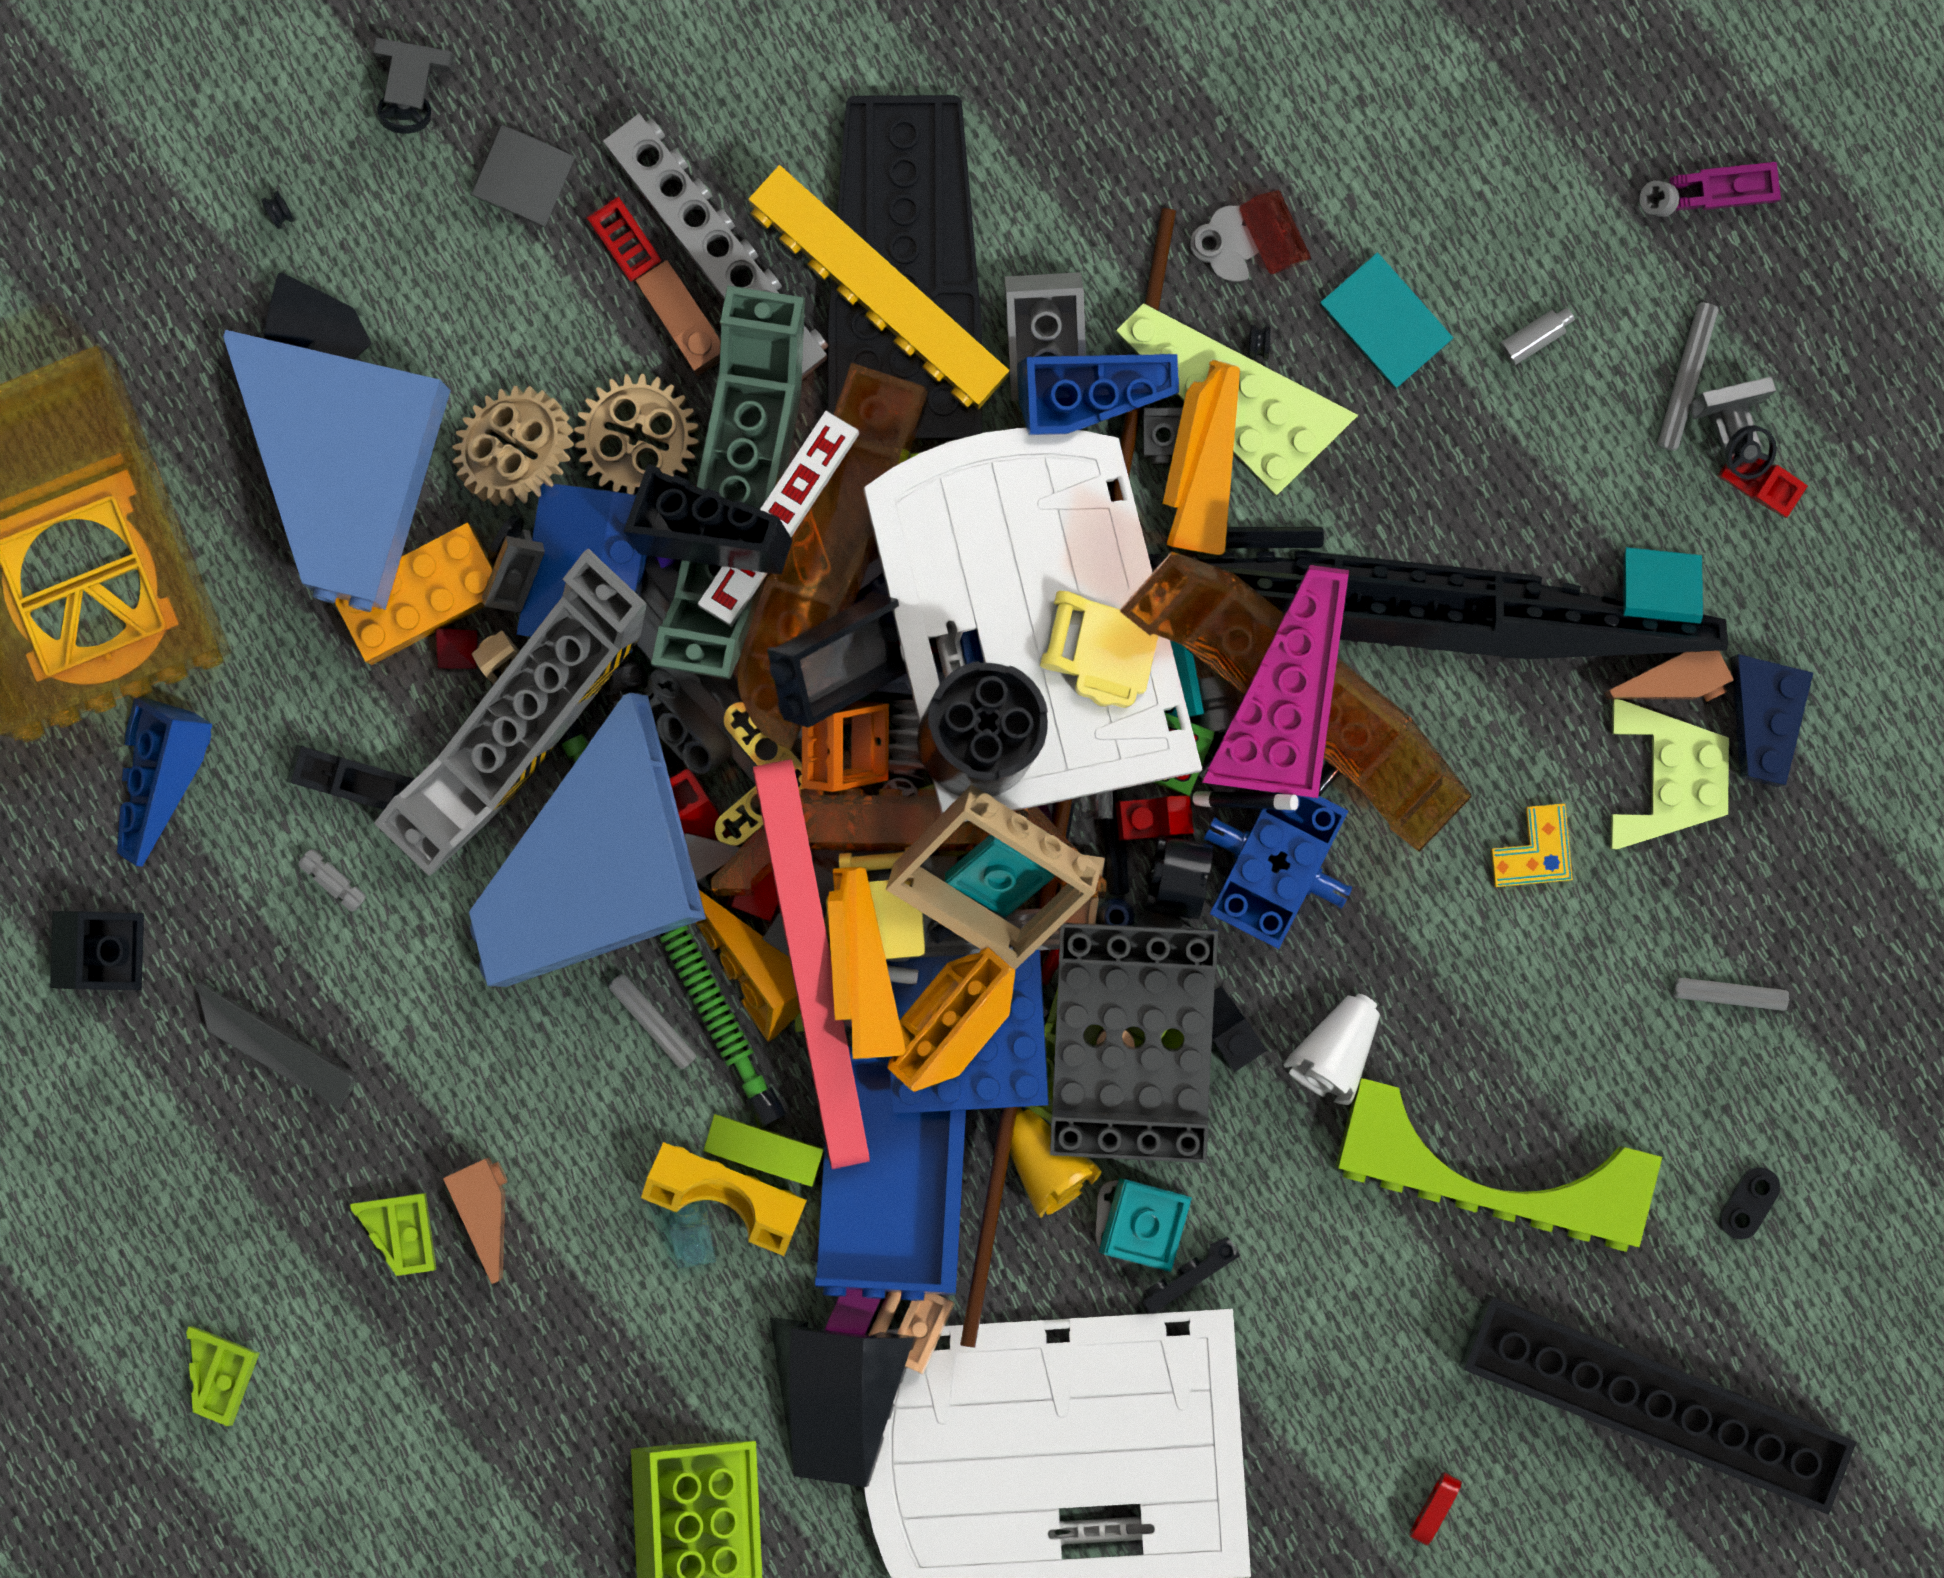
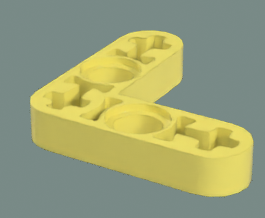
M744 702L734 703L728 707L723 718L724 725L757 766L792 759L795 771L798 769L802 773V763L755 708ZM737 710L742 714L747 711L751 713L748 722L755 731L760 724L765 728V731L755 735L748 745L744 743L743 738L750 735L741 726L734 729L731 725L735 721L732 714ZM769 738L776 742L778 747L777 754L771 760H761L756 755V744L762 739ZM802 775L798 778L801 783L798 787L800 795L806 790L802 788ZM756 786L725 811L716 821L715 834L720 842L739 846L764 826L762 815L756 814L751 808L752 798L757 794ZM744 805L748 815L758 821V823L751 828L747 821L739 828L742 834L740 838L736 839L733 836H729L726 839L722 834L726 830L723 823L728 819L733 823L737 822L743 816L737 810Z

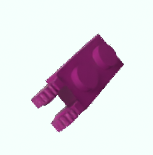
M1777 162L1702 169L1698 173L1682 174L1669 178V183L1675 186V188H1685L1700 184L1701 197L1679 198V204L1675 211L1698 208L1703 210L1776 203L1781 200Z

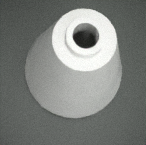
M1357 994L1356 997L1347 996L1287 1057L1283 1065L1285 1068L1292 1067L1289 1074L1316 1094L1324 1097L1326 1092L1337 1095L1335 1103L1349 1105L1355 1097L1380 1018V1014L1376 1010L1377 1004L1363 994Z

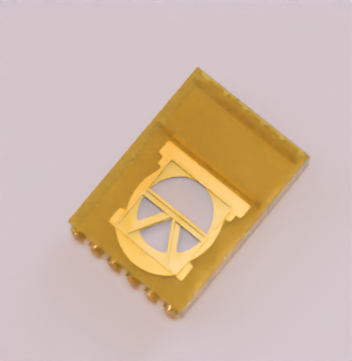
M98 345L0 384V735L14 738L15 741L22 739L26 743L46 735L44 729L59 725V728H64L81 721L80 714L94 710L95 714L110 710L117 706L115 700L130 695L131 699L145 696L153 691L151 686L159 682L166 681V684L169 685L182 681L189 677L187 671L202 667V670H207L224 663L223 656L232 653L116 361L111 354ZM71 519L97 522L116 533L132 553L23 598L21 569L24 557L36 537L56 523ZM132 570H138L140 576V596L137 607L132 609L100 583ZM83 590L126 624L125 629L120 634L97 646L78 647L76 645ZM66 597L61 637L55 640L35 623L30 614L33 610Z

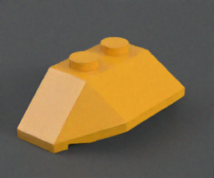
M989 947L980 950V953L970 954L948 962L899 1020L906 1052L901 1056H892L889 1059L887 1068L913 1092L959 1076L1008 1018L1016 970Z

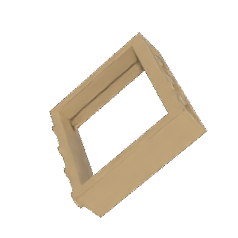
M971 784L893 864L886 890L981 950L989 947L1016 970L1095 894L1101 866ZM966 819L1068 883L1021 930L920 867ZM907 880L908 882H910V885H907L904 882Z

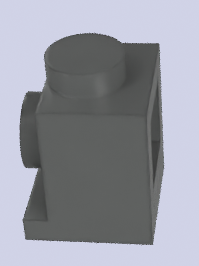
M1144 408L1143 458H1151L1152 465H1171L1183 408ZM1160 429L1167 430L1170 433V440L1167 442L1158 441L1156 432Z

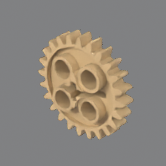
M625 374L623 386L619 387L613 379H610L611 391L606 393L603 389L597 387L596 391L600 399L596 402L586 398L585 401L592 410L590 413H578L579 418L586 422V425L576 427L574 431L576 434L584 436L585 440L577 442L575 448L587 450V453L579 461L582 465L593 463L587 474L590 478L602 474L599 486L602 489L612 482L614 483V492H621L624 487L627 488L628 494L635 495L645 473V470L639 468L638 460L645 452H654L658 455L656 467L665 474L674 476L677 471L686 475L689 473L682 463L684 460H696L695 455L688 451V447L698 446L700 442L698 439L690 437L689 434L699 430V426L696 423H687L686 420L695 413L692 408L681 410L687 399L684 395L673 399L675 387L672 384L662 391L660 390L661 379L659 377H656L650 386L647 385L644 374L640 375L637 384H633L629 375ZM623 403H632L636 407V414L629 421H620L616 418V410ZM660 416H666L672 420L670 431L663 435L652 432V423ZM609 422L630 432H636L638 427H640L645 437L657 442L666 443L669 445V449L664 451L641 440H638L636 445H632V440L629 436L605 428V424ZM615 438L622 441L623 446L620 454L615 457L603 455L602 448L607 440Z
M514 386L511 395L508 396L503 389H499L498 400L493 401L488 395L485 396L486 407L482 409L474 405L473 410L476 414L474 419L469 417L462 419L468 428L467 430L456 431V435L463 442L452 446V449L459 455L452 461L459 469L456 474L464 482V486L481 501L484 502L489 499L497 506L503 500L508 506H512L515 496L523 503H527L528 492L532 491L540 497V485L544 483L552 487L554 484L550 476L553 473L563 475L564 472L558 464L559 462H566L571 459L564 449L574 446V443L568 437L574 431L567 423L569 416L562 410L560 404L554 398H550L543 390L537 393L531 386H528L523 393L518 386ZM494 432L510 444L504 445L498 438L489 435V433ZM522 446V448L528 454L536 456L537 459L533 460L525 456L520 450L516 448H520Z

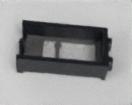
M871 592L861 602L776 648L770 647L767 649L770 660V673L775 682L779 699L778 708L783 716V720L809 728L907 673L905 662L891 657L888 641L894 643L899 641L896 625L883 622L882 615L899 607L898 599Z

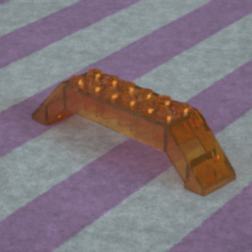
M1171 552L1120 609L1123 615L1149 636L1155 634L1182 644L1244 695L1285 615L1234 573L1175 552ZM1337 657L1324 759L1360 787L1388 822L1390 829L1420 852L1469 801L1471 793L1413 719Z
M800 789V799L810 850L905 851L906 847H910L941 816L935 789L918 790V796H903L900 789H880L879 796H864L862 789L840 790L839 795H825L822 790ZM1037 806L1014 811L1077 851ZM964 821L935 851H971L990 834L972 822ZM764 825L711 879V889L716 896H755V886L772 872ZM1055 875L1054 878L1063 887H1065L1068 884L1067 882L1063 881ZM1099 875L1096 892L1090 899L1105 898L1106 881L1101 875Z

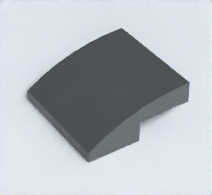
M500 125L470 195L503 211H509L534 224L545 227L575 156L524 133Z

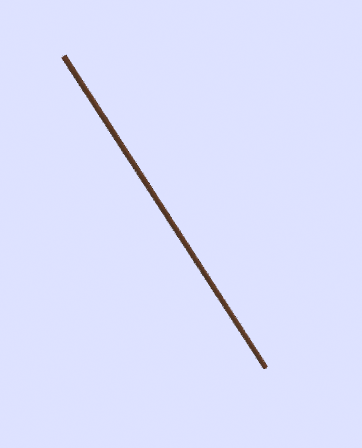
M1168 208L1161 209L1144 303L1159 311L1176 211ZM1142 407L1126 412L1124 416L1120 446L1128 478L1130 476ZM1115 479L1112 484L1111 502L1123 501L1118 479ZM1072 799L1056 802L1050 835L1057 837L1063 843H1065ZM1056 875L1041 888L1037 909H1042L1055 897L1058 883ZM1040 950V954H1041V972H1042V968H1043V962H1044V956H1045V951H1046V950ZM1018 1107L1002 1108L962 1330L961 1346L976 1347Z

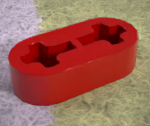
M1446 1472L1439 1476L1410 1529L1409 1537L1425 1546L1429 1545L1461 1488V1480Z

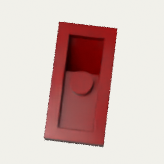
M1165 796L1115 803L1119 841L1156 838L1159 835L1177 836L1194 834L1190 796Z

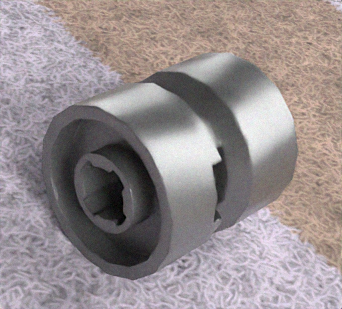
M1221 675L1198 679L1204 714L1193 716L1194 724L1212 730L1215 733L1226 732L1239 705L1234 704V699L1239 696L1238 689Z

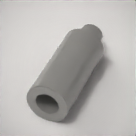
M1567 307L1557 314L1550 310L1499 343L1510 363L1515 366L1566 334L1565 326L1573 322L1575 318Z

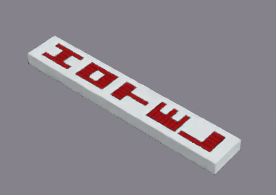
M825 411L760 510L779 517L790 537H792L859 435V431ZM722 566L698 602V606L732 627L767 573Z

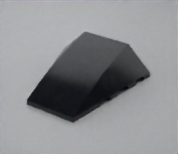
M770 1318L794 1476L868 1487L884 1441L883 1433L887 1421L891 1419L895 1406L893 1402L899 1384L902 1383L907 1369L905 1365L908 1355L913 1350L917 1337L886 1332L865 1336L808 1328V1322Z

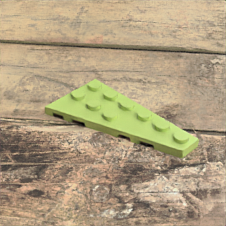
M1144 303L1115 331L1137 355L1177 354L1179 393L1176 395L1183 402L1185 401L1186 391L1193 382L1205 381L1208 376L1209 363L1212 360L1232 364L1240 368L1233 454L1275 496L1358 416L1348 409Z

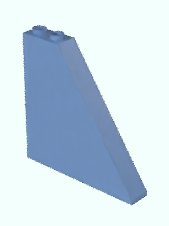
M225 330L223 338L302 584L313 591L312 597L324 602L335 603L336 598L348 600L350 607L361 611L371 612L372 607L386 610L451 390L440 379Z
M628 693L622 696L469 911L471 919L470 932L473 940L477 943L481 959L479 963L480 972L486 980L487 986L507 987L706 919L648 696Z

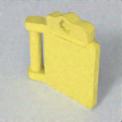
M1069 591L1056 592L1054 604L1058 606L1048 650L1047 653L1042 654L1040 667L1050 671L1077 676L1075 684L1076 693L1090 698L1100 707L1115 705L1127 708L1134 704L1137 694H1143L1147 689L1161 626L1160 622L1149 617L1087 600ZM1074 610L1083 612L1073 660L1071 661L1063 657L1062 654L1072 611Z
M852 852L840 853L839 868L864 867L866 871L892 869L893 864L904 852L852 857ZM889 880L869 882L885 958L897 959L923 956L925 954L923 913L888 892L886 887ZM907 880L904 882L905 884L910 885V882H908ZM827 896V898H826V909H827V912H826V915H825V918H824V924H825L826 934L828 935V938H829V950H830V934H829V918H828V902H827V901H828V896Z

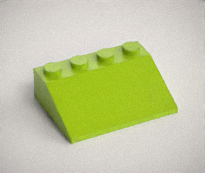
M756 1441L677 1444L631 1449L637 1578H762Z

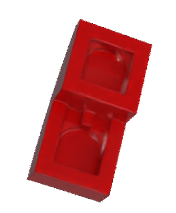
M1758 458L1753 463L1743 462L1736 470L1740 473L1753 472L1765 460ZM1726 463L1717 475V477L1784 518H1788L1808 487L1804 482L1777 464L1771 465L1764 474L1753 479H1743L1736 476L1728 469Z

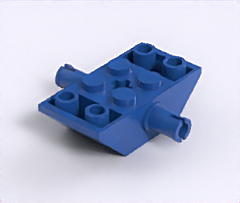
M1270 792L1269 794H1283V793ZM1296 795L1298 797V807L1296 810L1260 809L1250 831L1246 830L1245 833L1218 820L1216 817L1213 818L1209 827L1223 833V836L1208 829L1203 839L1234 853L1233 858H1235V861L1222 884L1209 913L1210 915L1279 949L1306 895L1309 896L1313 893L1342 909L1347 899L1335 894L1333 890L1349 896L1352 886L1322 873L1323 868H1321V865L1348 810L1319 795L1318 798ZM1282 853L1285 856L1284 862L1288 864L1286 870L1279 869L1277 873L1271 871L1273 864L1268 861L1269 856L1275 857Z

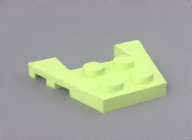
M1613 699L1612 734L1652 736L1651 815H1611L1610 849H1620L1728 815L1729 738L1620 699Z

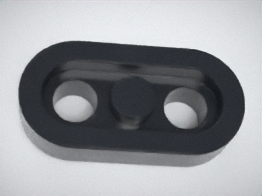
M1755 1167L1744 1173L1720 1213L1721 1228L1728 1236L1741 1240L1750 1238L1757 1232L1780 1193V1182L1775 1173L1762 1167ZM1759 1180H1764L1767 1184V1190L1763 1194H1757L1755 1191V1184ZM1739 1213H1744L1747 1217V1223L1743 1227H1737L1735 1224V1217Z

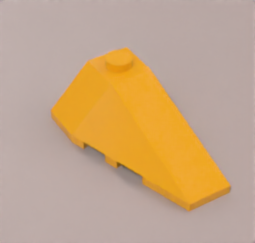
M699 890L706 919L695 923L712 950L720 948V960L724 967L722 970L728 980L738 979L745 996L741 1003L767 1042H769L800 1013L790 958L764 941L762 935Z

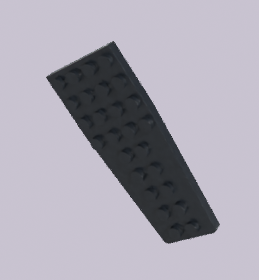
M870 95L849 97L846 101L837 216L982 345V322L962 100L956 95ZM832 279L828 321L829 413L859 431L856 440H958L981 434L982 406L978 410L972 404L968 408L962 405L950 393L954 388L943 378L940 382L934 380L922 368L925 362L918 355L913 353L909 357L893 342L896 336L886 327L882 331L877 329L864 316L868 311L861 304L856 302L854 305H851L838 294L836 289L839 285Z

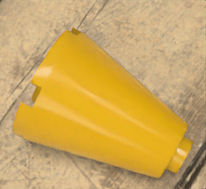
M1019 1107L1017 1109L1010 1155L1034 1211L1039 1218H1042L1045 1212L1047 1215H1051L1083 1192L1079 1191L1083 1187L1082 1183L1087 1179L1092 1185L1101 1175V1170L1088 1157L1050 1155L1051 1125L1029 1109L1023 1111Z

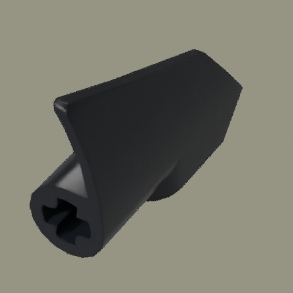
M284 273L277 275L269 306L264 339L353 360L372 345L353 307Z

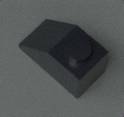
M1220 986L1214 990L1212 1042L1230 1069L1236 1072L1267 1050L1227 992Z

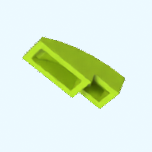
M714 1114L703 1151L812 1187L824 1148Z

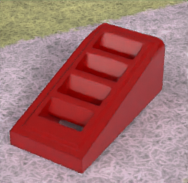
M619 196L585 218L630 282L662 261ZM618 211L621 218L604 229L600 222ZM627 224L630 231L612 241L609 235ZM636 237L640 243L621 255L618 248ZM642 250H645L648 256L630 268L626 261Z

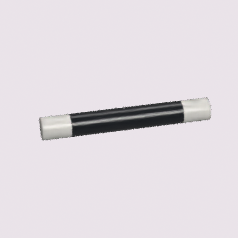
M1196 791L1193 795V803L1195 806L1296 810L1298 807V797L1292 794Z

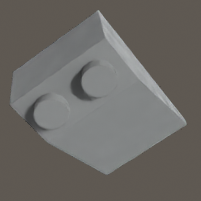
M1081 272L1005 277L1011 401L1019 400L1017 363L1024 358L1086 356L1084 290Z

